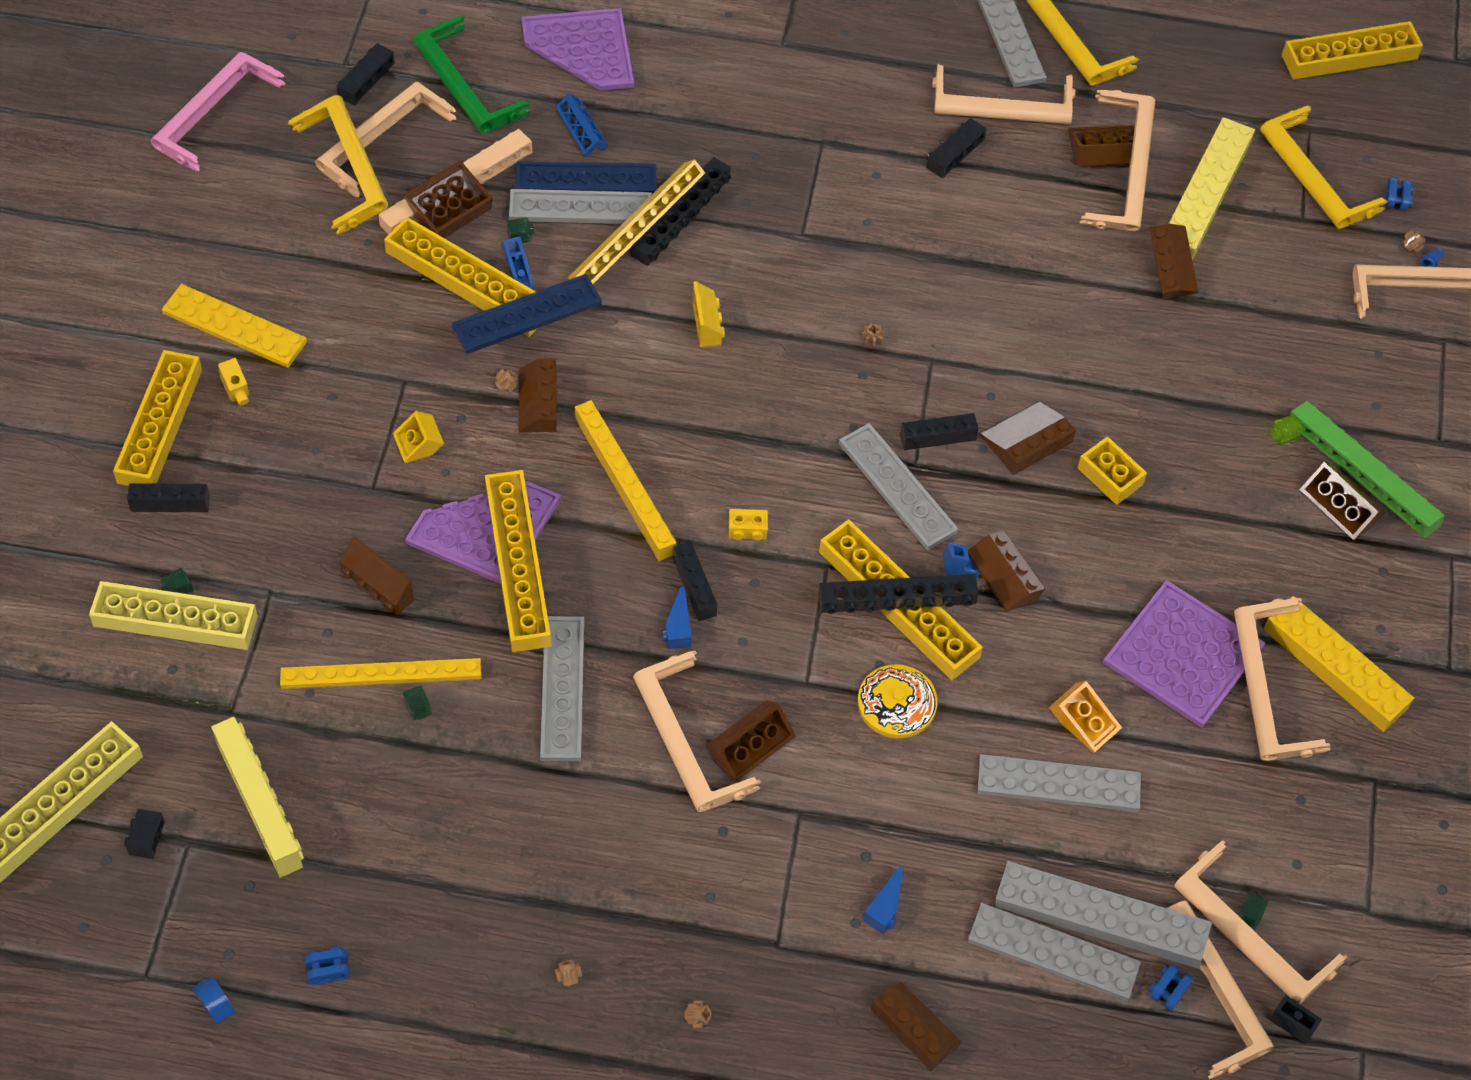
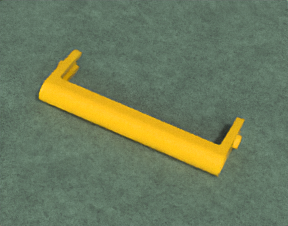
M1026 0L1090 85H1097L1115 77L1123 76L1137 68L1136 65L1132 66V63L1139 61L1134 55L1100 66L1050 0Z
M335 95L289 120L288 125L294 126L293 131L297 130L299 133L328 117H331L366 198L363 204L332 221L333 225L331 228H338L336 232L338 235L357 227L362 222L384 211L388 207V203L341 96Z
M1310 106L1292 110L1287 114L1267 121L1261 126V133L1338 229L1366 218L1369 219L1385 210L1384 207H1379L1388 202L1382 197L1352 209L1347 208L1286 132V129L1308 120L1307 116L1309 115L1307 113L1311 111Z

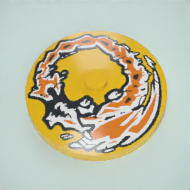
M886 665L872 671L862 682L858 694V709L864 722L875 732L890 738H908L924 731L933 721L937 709V694L931 681L920 671L905 665Z

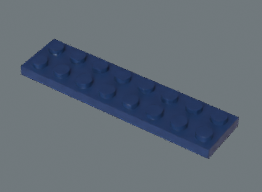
M517 161L516 189L649 192L652 195L656 191L657 164Z
M584 274L452 323V328L466 354L602 305V300L588 275Z

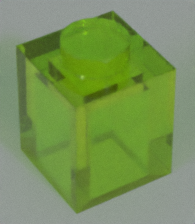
M1291 415L1275 420L1271 429V435L1279 445L1299 439L1303 428L1296 416Z

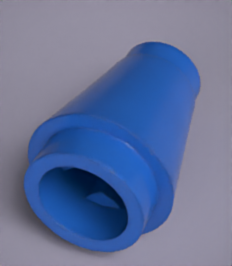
M1435 248L1421 258V266L1437 267L1443 256V251L1440 248Z

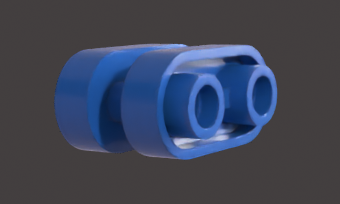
M1389 177L1385 200L1388 202L1385 204V207L1393 208L1394 204H1399V210L1407 211L1408 208H1411L1413 198L1410 195H1412L1414 185L1411 184L1410 180L1403 179L1401 184H1397V178ZM1397 191H1400L1399 197H1396Z
M337 946L327 951L320 952L314 950L309 952L304 957L305 967L312 969L306 973L307 983L310 985H320L349 978V966L344 964L348 961L347 951Z
M1173 963L1171 966L1166 965L1160 973V976H1162L1159 982L1155 980L1149 989L1151 992L1150 997L1155 1001H1158L1160 997L1167 1000L1164 1007L1170 1011L1175 1008L1194 980L1189 974H1186L1183 978L1177 973L1180 968ZM1173 981L1178 986L1171 994L1166 989Z

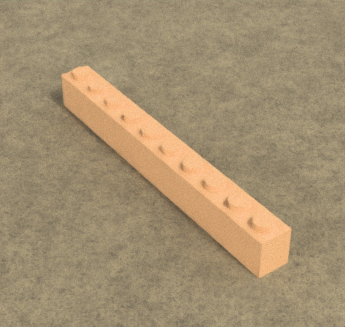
M518 129L509 133L500 141H496L490 147L483 149L472 158L467 159L464 165L482 184L531 154L532 141ZM405 199L398 201L392 207L378 214L380 226L388 234L406 217L419 223Z

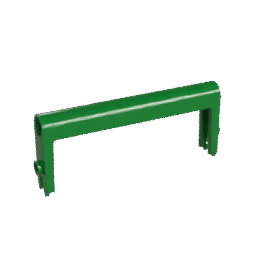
M457 16L418 33L413 39L418 50L481 134L488 133L528 115L531 111L522 109L530 105L525 100L489 113L439 47L438 42L465 30L464 27L466 25L461 23L465 17Z

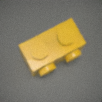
M729 509V539L767 540L768 510Z

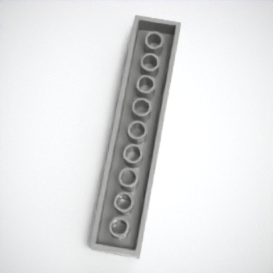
M1010 861L1007 862L995 907L1198 969L1201 965L1212 922Z

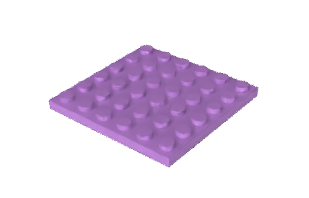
M1167 580L1103 660V664L1201 728L1204 727L1245 672L1236 624ZM1258 638L1261 650L1264 647L1265 642Z

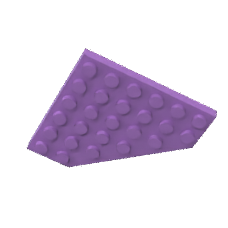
M621 8L521 17L525 47L600 91L634 88V78Z
M525 481L536 542L559 504L561 495ZM479 494L469 497L466 501L459 503L455 501L444 504L438 509L432 510L430 508L423 510L405 539L407 545L501 584L487 495Z

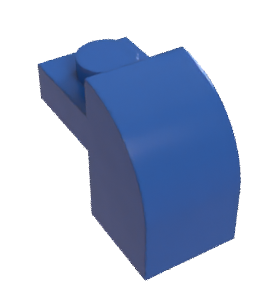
M949 542L943 551L946 574H975L977 578L980 573L968 556L967 546Z
M214 978L204 979L192 988L194 994L201 1001L216 1025L235 1013L229 1000Z

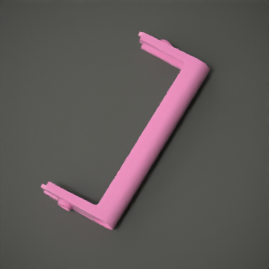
M239 52L151 139V144L155 149L176 160L179 164L185 165L194 171H199L198 157L176 143L247 73H251L279 88L281 85H285L281 79H278L279 77L283 78L284 75L272 66L266 65L243 52Z

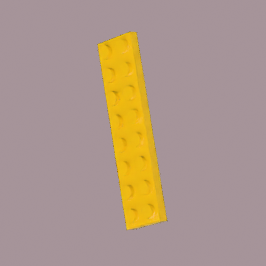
M183 284L177 288L161 309L162 314L286 368H289L307 343V338Z

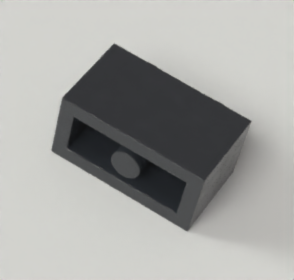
M137 809L136 815L132 816L130 834L126 835L124 846L127 848L129 855L154 859L165 824L161 812Z
M1287 995L1283 997L1269 1019L1304 1044H1307L1322 1021L1320 1017Z

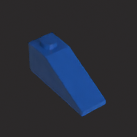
M521 237L504 240L501 243V247L511 277L530 289H535Z
M680 587L666 621V630H662L663 642H667L668 649L691 647L692 636L685 587Z
M899 866L864 912L863 921L882 934L887 929L891 930L897 922L895 918L903 874L901 866Z

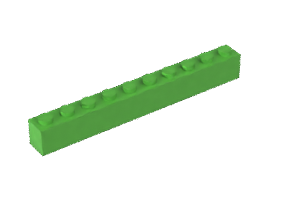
M1306 401L1291 411L1288 422L1291 426L1420 535L1426 538L1441 527L1445 515L1439 509L1431 505L1426 498L1419 495L1410 485L1406 484L1397 474L1388 469L1384 463L1376 459L1315 406Z

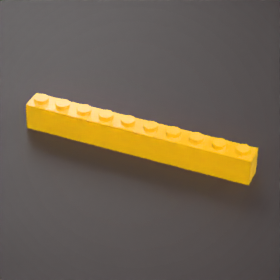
M695 159L685 162L568 278L573 279L587 274L592 284H594L705 174Z
M590 400L576 406V422L656 558L660 562L673 556V546H676L675 539L594 403Z

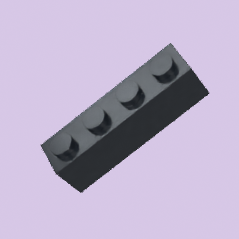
M376 43L358 61L354 68L350 69L347 75L337 83V95L355 106L395 64L394 51Z
M972 118L963 122L958 130L953 131L947 140L942 141L936 150L928 154L926 168L943 179L985 140L987 128Z
M975 413L902 423L900 438L904 451L976 441L979 427Z
M129 483L127 501L131 512H208L210 494L207 484Z
M692 542L673 546V561L698 621L717 616L718 604Z

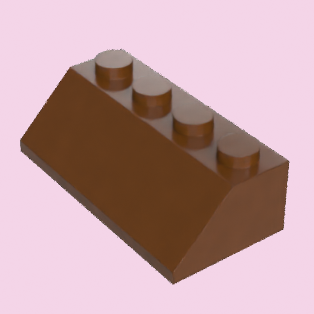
M1170 223L1151 226L1150 235L1163 300L1199 293L1186 226Z
M556 358L536 359L520 369L519 433L557 432Z
M1323 462L1299 489L1353 540L1373 527L1386 513L1332 462Z
M1004 530L987 535L967 550L970 560L1006 612L1036 603L1045 588Z
M354 536L340 560L342 574L346 578L354 580L361 590L365 589L369 592L373 600H379L387 611L394 612L398 616L414 601L411 580Z
M766 700L708 743L706 747L714 762L733 782H736L796 737L780 705Z
M902 982L888 987L873 1001L871 1011L930 1071L937 1067L962 1043Z

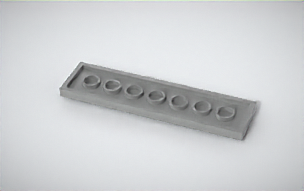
M977 0L1013 87L1046 82L1047 77L1014 0Z
M511 189L509 221L623 224L651 196V193Z
M870 423L839 439V445L926 550L933 548L958 533L957 526Z
M548 616L551 647L544 648L540 761H581L584 617Z
M980 754L977 794L1139 812L1141 772Z
M984 903L980 905L967 941L968 943L1127 1002L1141 961Z

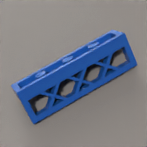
M569 93L556 106V109L583 154L588 156L596 147L605 150L609 145L579 97ZM568 103V112H564L563 108ZM572 115L576 116L575 124H571ZM579 127H583L582 136L578 135ZM586 139H590L592 144L586 149Z

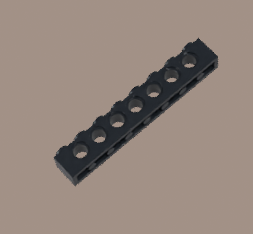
M713 157L703 168L705 174L631 246V257L647 266L652 261H655L660 252L666 250L669 243L678 237L680 231L689 225L690 220L700 213L702 207L708 205L711 198L719 193L721 187L730 181L731 166Z
M975 574L827 582L819 584L818 592L821 613L834 614L836 612L853 613L856 611L872 612L884 609L891 611L901 608L909 610L918 607L933 608L935 606H971L977 603L979 595Z

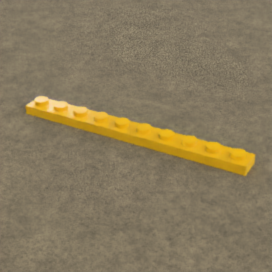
M481 658L281 668L280 687L281 689L478 680L481 679Z

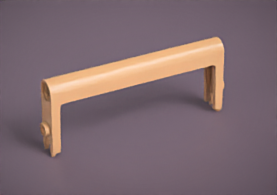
M937 64L936 78L933 77L932 88H935L934 114L1071 124L1072 99L1075 98L1072 75L1066 76L1064 104L944 94L943 65Z
M415 82L358 126L356 131L365 148L421 103L448 121L457 119L450 113L456 112V110L445 99L440 98L419 82ZM339 141L316 159L315 163L318 169L336 182L341 189H345L358 198L360 197V191L357 187L359 183L339 168L349 160L342 142Z
M1097 90V93L1100 94L1095 96V98H1098V102L1132 107L1137 110L1124 217L1085 213V216H1081L1083 220H1080V224L1095 226L1098 229L1111 228L1138 231L1141 227L1155 98L1146 95L1124 93L1120 90Z
M1355 264L1353 268L1354 303H1357L1358 316L1362 319L1366 316V309H1369L1367 285L1471 289V268Z
M1301 598L1275 599L1269 603L1245 606L1234 610L1260 758L1263 761L1297 756L1307 758L1316 753L1330 751V743H1326L1325 739L1279 745L1276 737L1256 629V619L1297 612L1299 607L1302 606V603H1298L1302 601Z
M690 651L679 656H671L668 660L639 670L634 674L633 678L697 812H704L730 801L743 799L746 795L759 790L760 787L756 785L761 782L752 777L716 791L710 790L658 682L662 678L694 666V661L697 660L694 655L697 652Z
M1223 840L1210 852L1204 851L1198 858L1199 861L1175 883L1174 887L1287 996L1301 1004L1325 980L1329 983L1337 975L1335 971L1344 963L1347 956L1337 955L1309 981L1305 980L1198 878L1223 854L1222 851L1226 848L1224 845L1225 841Z
M1186 900L1167 907V909L1196 917ZM1208 937L1200 968L1247 1046L1246 1049L1212 1065L1213 1069L1209 1071L1210 1075L1208 1076L1210 1080L1226 1072L1232 1074L1238 1071L1241 1065L1268 1053L1274 1048V1045Z

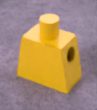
M236 357L219 363L220 379L232 402L237 401L240 406L249 402L247 397L249 395L248 385Z

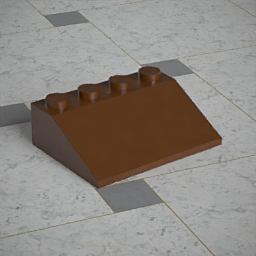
M1135 125L1068 128L1073 155L1077 165L1080 167H1089L1090 165L1104 167L1109 164L1116 166L1130 164Z
M461 160L403 195L420 225L443 238L491 210L493 197Z
M1038 402L986 430L980 436L1012 475H1015L1073 443L1076 430L1064 416L1045 404Z

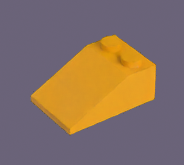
M1087 681L1075 683L1049 707L1059 722L1093 753L1122 728Z

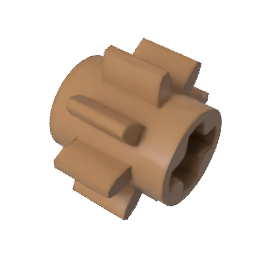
M1411 230L1405 234L1404 237L1406 239L1403 243L1410 252L1415 250L1417 253L1424 248L1423 243L1426 240L1419 231L1414 233Z
M871 323L868 327L864 326L861 338L866 339L865 344L875 346L878 343H882L885 331H881V325L878 326Z
M502 369L496 374L495 378L497 381L495 384L501 391L505 392L508 389L512 392L517 387L518 383L516 381L518 377L512 370L508 369L505 372Z
M574 960L562 961L558 964L559 968L555 969L558 982L562 981L564 986L576 984L578 977L582 976L579 963L575 964Z
M694 1001L693 1004H688L685 1010V1019L688 1024H693V1028H702L703 1025H708V1021L711 1019V1010L708 1005H703V1001Z

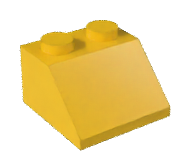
M415 411L393 432L404 463L432 456L444 445L433 415L420 411Z

